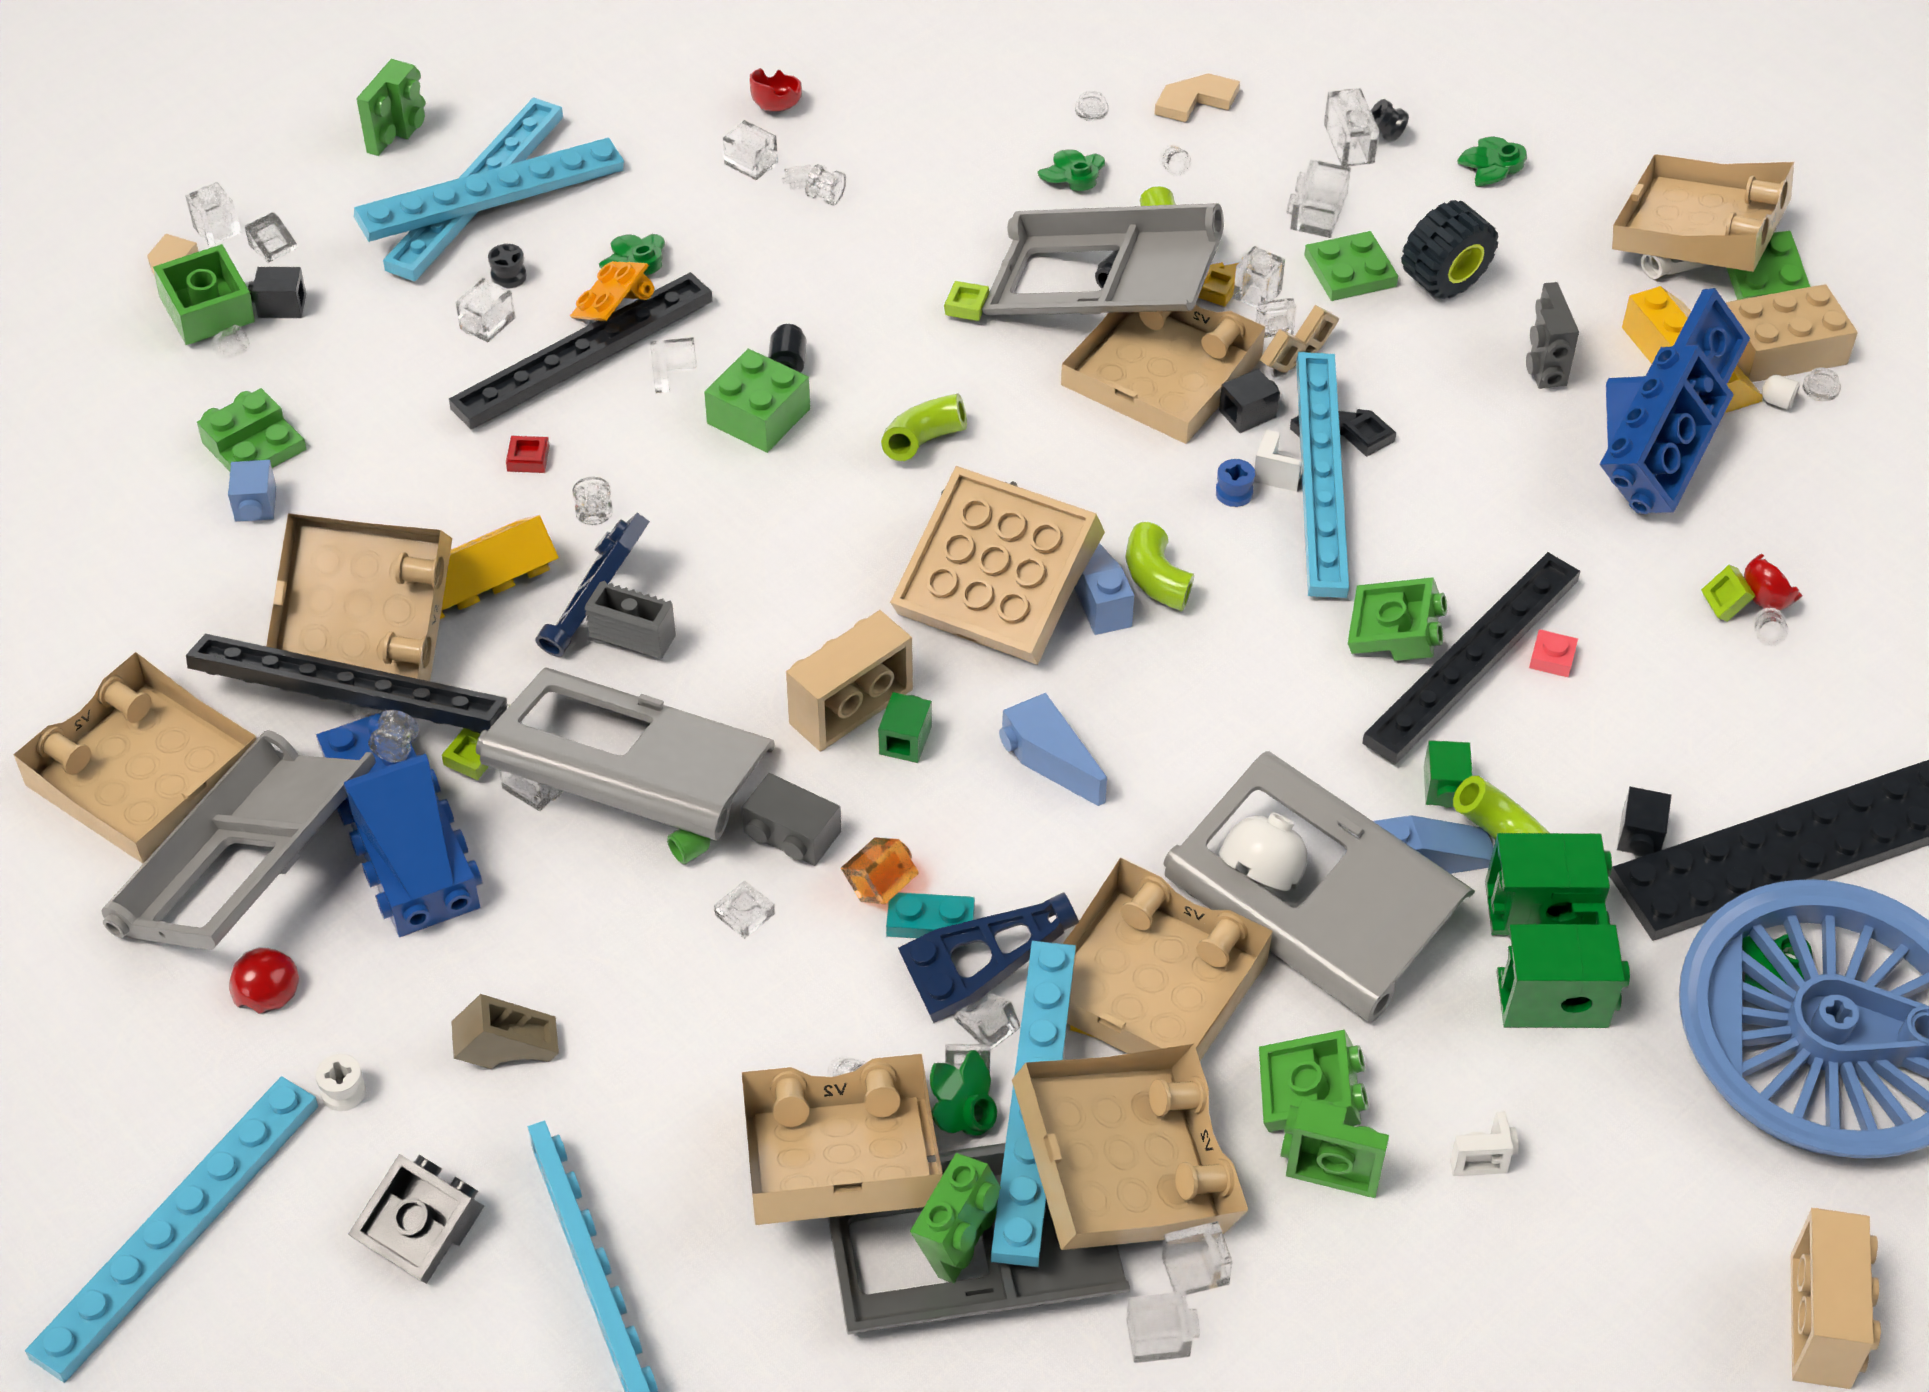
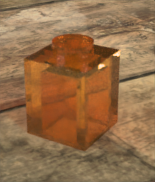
M874 837L841 867L842 872L860 902L875 904L888 903L919 874L911 860L912 854L909 848L900 839Z

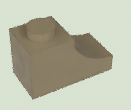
M480 994L451 1021L453 1057L457 1060L493 1069L500 1063L512 1060L532 1059L550 1062L559 1054L556 1016Z

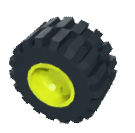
M1450 200L1447 204L1444 202L1438 205L1436 209L1428 212L1409 234L1408 241L1402 250L1404 253L1401 257L1403 269L1435 298L1445 299L1448 297L1450 299L1458 293L1466 291L1485 273L1495 256L1494 252L1498 248V232L1494 226L1461 200L1459 202L1457 200Z

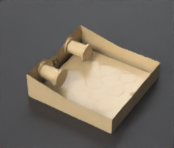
M1654 154L1613 224L1612 249L1754 272L1791 200L1794 162L1720 164Z
M1196 304L1191 311L1108 313L1102 322L1062 363L1061 385L1187 444L1219 408L1221 385L1251 372L1259 363L1263 353L1265 326L1232 311L1214 312L1203 309Z
M955 466L890 603L897 614L1038 665L1064 607L1105 531L1097 513Z
M288 513L266 646L430 681L453 538L438 529L363 523Z
M135 652L102 680L93 698L80 712L62 723L48 725L13 755L25 786L143 864L256 741L257 737L195 698Z
M1120 857L1079 920V924L1075 926L1063 942V944L1076 945L1067 1023L1127 1054L1194 1044L1199 1061H1201L1267 964L1273 931L1231 910H1211L1196 905L1175 892L1162 877Z
M1194 1044L1102 1058L1026 1062L1013 1077L1012 1083L1061 1250L1225 1234L1248 1211L1234 1164L1221 1151L1213 1134L1209 1115V1088Z
M922 1054L871 1059L856 1071L835 1077L811 1076L792 1067L742 1072L755 1225L925 1207L943 1174L933 1126ZM935 1155L936 1162H928L927 1156Z

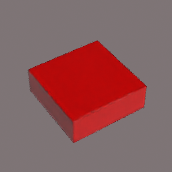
M511 435L506 458L507 472L545 473L550 448L549 437Z

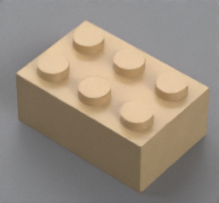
M1826 284L1726 302L1750 337L1737 366L1751 382L1767 380L1772 375H1794L1847 365L1858 332Z
M879 610L868 618L859 620L853 628L836 639L827 641L821 649L807 658L795 662L786 671L789 724L821 752L884 710L888 705L892 692L906 695L912 691V637L884 612Z
M1811 1207L1790 1254L1792 1381L1851 1389L1859 1372H1866L1871 1349H1878L1881 1326L1878 1320H1873V1307L1876 1306L1878 1301L1879 1280L1876 1277H1872L1871 1264L1875 1263L1877 1257L1878 1240L1877 1236L1870 1235V1216Z

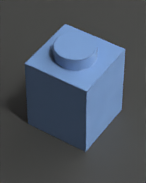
M270 460L231 462L228 497L235 522L274 519L276 482Z

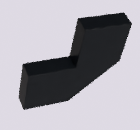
M1357 409L1356 413L1338 411L1340 436L1343 435L1366 457L1395 442L1396 432L1373 411ZM1298 415L1291 419L1290 430L1300 438Z

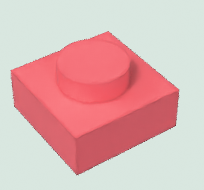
M1539 629L1529 668L1569 677L1578 638Z

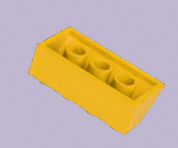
M1659 286L1629 295L1622 329L1652 364L1660 347H1672L1675 344L1691 310L1684 302ZM1736 365L1727 383V386L1734 395L1725 413L1762 402L1763 400L1760 391Z
M540 515L519 519L451 549L440 619L445 617L442 610L453 605H457L458 610L478 603L481 601L478 594L492 589L493 593L497 594L515 586L516 584L513 579L527 573L528 578H533L550 570L548 563L559 557Z

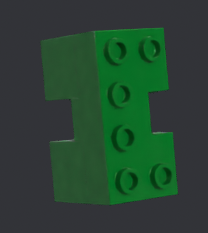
M1497 833L1485 879L1491 934L1509 935V939H1511V946H1508L1506 967H1497L1496 971L1503 1028H1609L1614 1012L1620 1011L1622 1003L1621 991L1622 988L1629 986L1630 969L1628 961H1622L1617 928L1616 925H1610L1609 913L1606 911L1605 902L1610 889L1608 877H1610L1612 871V857L1610 851H1604L1601 833Z

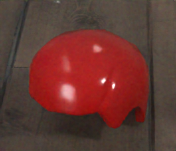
M761 68L750 74L751 96L753 101L762 110L783 111L796 105L802 97V83L795 76L785 75L781 70H777L774 76L768 77Z
M1759 554L1747 564L1744 571V578L1755 594L1752 600L1755 604L1770 611L1784 610L1798 601L1803 595L1797 587H1791L1787 578L1776 566L1769 563L1766 559H1762L1764 555Z
M258 947L245 952L233 965L229 980V991L234 1004L237 1007L241 1005L250 1007L258 1014L282 1008L295 996L299 983L297 966L289 956L276 949Z

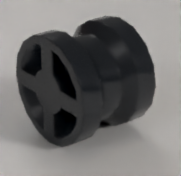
M1381 99L1370 110L1366 120V128L1373 133H1382V137L1385 140L1393 142L1404 132L1408 124L1409 114L1401 108H1393V104L1390 101Z
M501 244L489 251L488 262L491 267L492 283L503 289L516 288L522 285L527 276L525 266L523 265L524 254L522 249L514 244Z

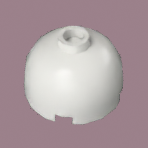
M1271 812L1269 818L1252 816L1236 824L1225 838L1219 855L1222 860L1234 869L1238 862H1240L1243 867L1249 870L1247 877L1267 886L1289 891L1291 887L1293 890L1297 889L1304 875L1307 865V848L1302 837L1292 830L1294 822L1281 814Z

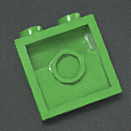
M391 58L356 98L367 153L379 156L394 141L395 136L408 140L414 131L423 124L425 120L423 108L426 102L420 94L419 80L421 79V73L415 65Z
M262 388L252 393L250 391L239 393L233 403L220 410L218 408H210L202 415L201 420L197 421L202 443L229 472L231 462L270 460L273 468L307 450L304 438L284 419L282 408Z
M1434 577L1357 585L1347 643L1351 654L1390 650L1394 661L1433 657L1435 646L1443 644V629L1438 620L1439 617L1447 615L1446 596L1443 592L1439 593Z
M1345 1029L1259 1046L1263 1123L1268 1132L1285 1129L1290 1105L1299 1107L1301 1097L1310 1100H1326L1335 1106L1347 1108L1344 1124L1350 1126L1361 1125L1360 1111L1368 1110L1369 1104L1364 1084H1358L1357 1073L1365 1071V1062L1360 1045L1353 1046Z
M1301 1097L1299 1107L1290 1105L1280 1157L1288 1158L1286 1177L1376 1198L1389 1135L1379 1133L1366 1126L1354 1127L1344 1124L1347 1108L1335 1106L1326 1100H1310Z
M959 1153L954 1155L910 1230V1233L938 1278L951 1283H955L962 1269L968 1267L974 1255V1248L983 1232L993 1224L997 1212L999 1191L1001 1189L987 1163Z

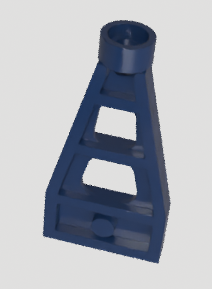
M637 512L627 522L620 519L611 532L607 531L594 549L599 555L556 625L545 624L536 636L535 641L542 650L557 657H561L571 643V637L586 617L585 606L600 582L606 581L609 584L650 522Z
M1063 892L1040 904L935 929L898 947V950L933 1023L973 1005L1027 963L1030 959L1032 941L1052 943L1064 934V930L1079 924V920L1067 895ZM1055 915L1056 919L1051 923L1049 918ZM1019 925H1024L1028 928L1031 937L1025 944L1010 953L1001 952L995 940L997 933ZM975 942L986 944L992 954L990 962L971 977L959 975L951 959L953 950L959 946Z

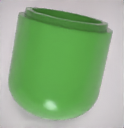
M678 829L668 835L667 843L674 857L680 863L687 864L705 853L710 847L711 840L710 838Z

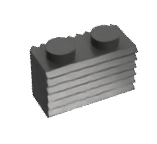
M602 581L586 603L585 615L587 616L586 621H588L587 626H589V637L638 651L645 655L663 658L676 636L671 600L665 602L664 598L658 600L656 596L650 597L649 594L636 593L634 589L629 591L627 587L621 589L620 585L614 587L613 583L607 584L606 581Z

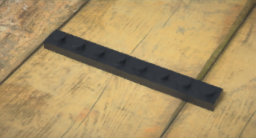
M689 272L655 290L649 299H638L613 312L607 321L598 320L449 398L450 409L470 429H473L713 302L712 291L694 274Z
M1547 552L1364 733L1362 744L1396 765L1578 582L1580 570Z
M206 633L186 654L188 669L206 672L210 675L230 677L247 683H257L280 688L284 691L313 695L321 699L350 703L358 707L387 711L399 716L424 719L436 724L470 729L473 732L489 731L491 726L507 710V698Z

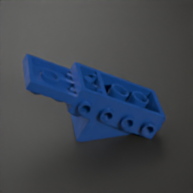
M1716 288L1702 290L1675 344L1672 347H1660L1646 376L1608 378L1606 382L1608 449L1599 465L1636 513L1675 512L1734 395L1727 386V383L1750 337Z
M383 711L316 734L323 757L360 760L366 752H372L375 757L376 763L367 774L343 782L347 797L338 806L337 810L343 825L351 824L353 831L349 832V837L356 856L364 855L366 862L362 863V868L370 888L377 886L380 894L375 895L380 913L383 919L391 918L398 937H403L480 909L476 886L483 884L478 866L475 860L467 862L464 854L468 853V847L463 833L460 829L453 831L450 825L454 823V817L447 799L440 801L438 799L437 793H440L441 789L433 769H430L426 754L416 755L399 716Z

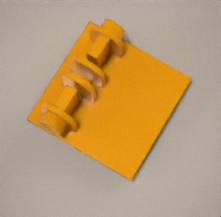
M614 261L606 264L598 272V280L592 288L585 291L576 301L577 307L570 317L607 321L624 298L649 299L654 293L652 281L644 274L649 265L647 263Z

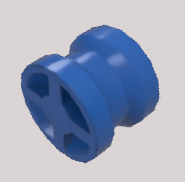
M1230 459L1221 463L1217 472V499L1222 504L1230 507H1240L1248 504L1253 498L1254 467L1242 459Z

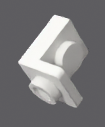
M1505 1111L1495 1113L1490 1134L1471 1132L1455 1137L1450 1158L1453 1176L1503 1174L1508 1172L1512 1155L1518 1154L1519 1144L1516 1128L1509 1127Z

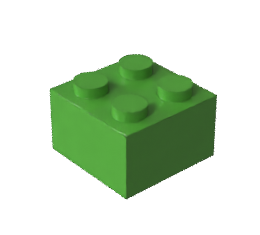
M223 244L153 266L159 297L185 345L255 322L250 291Z
M749 348L704 391L707 424L766 453L810 410L809 377Z

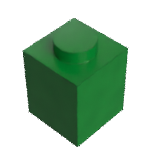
M892 692L878 728L880 755L915 763L919 762L932 728L931 700Z
M1429 740L1424 761L1425 805L1454 807L1453 798L1457 788L1465 779L1472 776L1470 742Z

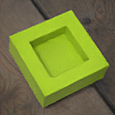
M954 281L944 304L945 315L980 321L983 314L982 307L990 292L989 286Z
M1730 564L1701 589L1716 616L1726 622L1755 597L1740 570Z
M463 728L442 753L443 765L478 781L489 767L481 764L480 755L476 753V745L480 733Z

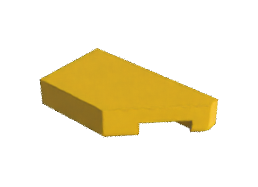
M1244 257L1239 263L1225 266L1223 262L1211 264L1198 298L1226 307L1251 270L1253 258Z

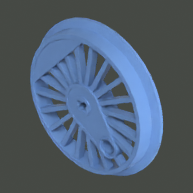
M1816 879L1791 880L1758 887L1741 894L1716 911L1701 927L1684 959L1679 984V1007L1683 1029L1689 1046L1698 1064L1725 1100L1759 1129L1783 1142L1810 1152L1861 1159L1885 1158L1904 1155L1929 1146V1091L1897 1068L1904 1067L1929 1078V1006L1908 999L1929 988V920L1910 907L1876 891L1857 885ZM1799 923L1822 925L1823 974L1818 975ZM1784 925L1796 959L1799 961V967L1804 980L1767 933L1766 928ZM1835 926L1860 933L1845 976L1836 974ZM1748 935L1752 938L1785 982L1742 950L1743 938ZM1872 938L1894 952L1864 983L1855 980L1869 940ZM1903 959L1907 960L1922 974V976L1891 991L1877 988ZM1742 971L1771 993L1743 982ZM1742 999L1767 1010L1742 1007ZM1742 1023L1773 1028L1742 1031ZM1784 1042L1742 1062V1047ZM1793 1053L1796 1054L1793 1060L1761 1093L1757 1092L1744 1079V1077ZM1807 1063L1810 1065V1068L1791 1114L1770 1100ZM1820 1069L1825 1070L1826 1126L1803 1119ZM1838 1071L1840 1072L1861 1130L1840 1129ZM1877 1074L1926 1110L1927 1113L1912 1120ZM1858 1077L1896 1125L1895 1127L1877 1129Z

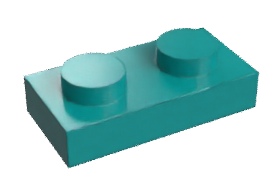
M890 892L886 937L919 938L938 928L974 920L975 897Z

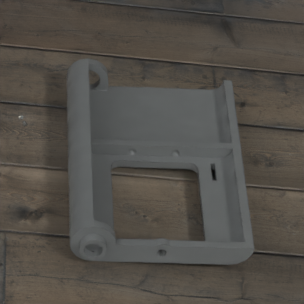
M1006 1143L939 1152L942 1174L946 1171L954 1155L959 1153L987 1163L1000 1185ZM927 1156L928 1162H936V1156ZM1047 1200L1038 1267L991 1262L995 1217L990 1228L982 1234L989 1270L986 1276L955 1281V1283L947 1282L873 1294L862 1293L859 1289L849 1225L857 1220L922 1211L924 1207L828 1217L848 1335L1130 1292L1129 1281H1126L1117 1245L1061 1250Z

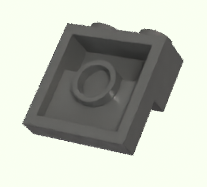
M1558 282L1543 283L1541 298L1537 299L1535 303V326L1530 328L1532 349L1526 355L1527 371L1530 375L1533 374L1539 389L1567 386L1579 330Z

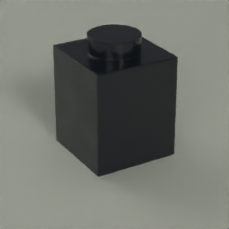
M257 267L255 280L249 282L248 290L250 291L252 303H255L258 318H302L307 293L301 267Z
M1258 368L1221 385L1219 411L1239 433H1242L1277 417L1280 391L1276 383L1269 380Z
M1629 786L1622 810L1617 844L1618 851L1632 853L1636 856H1645L1662 850L1667 834L1671 794Z

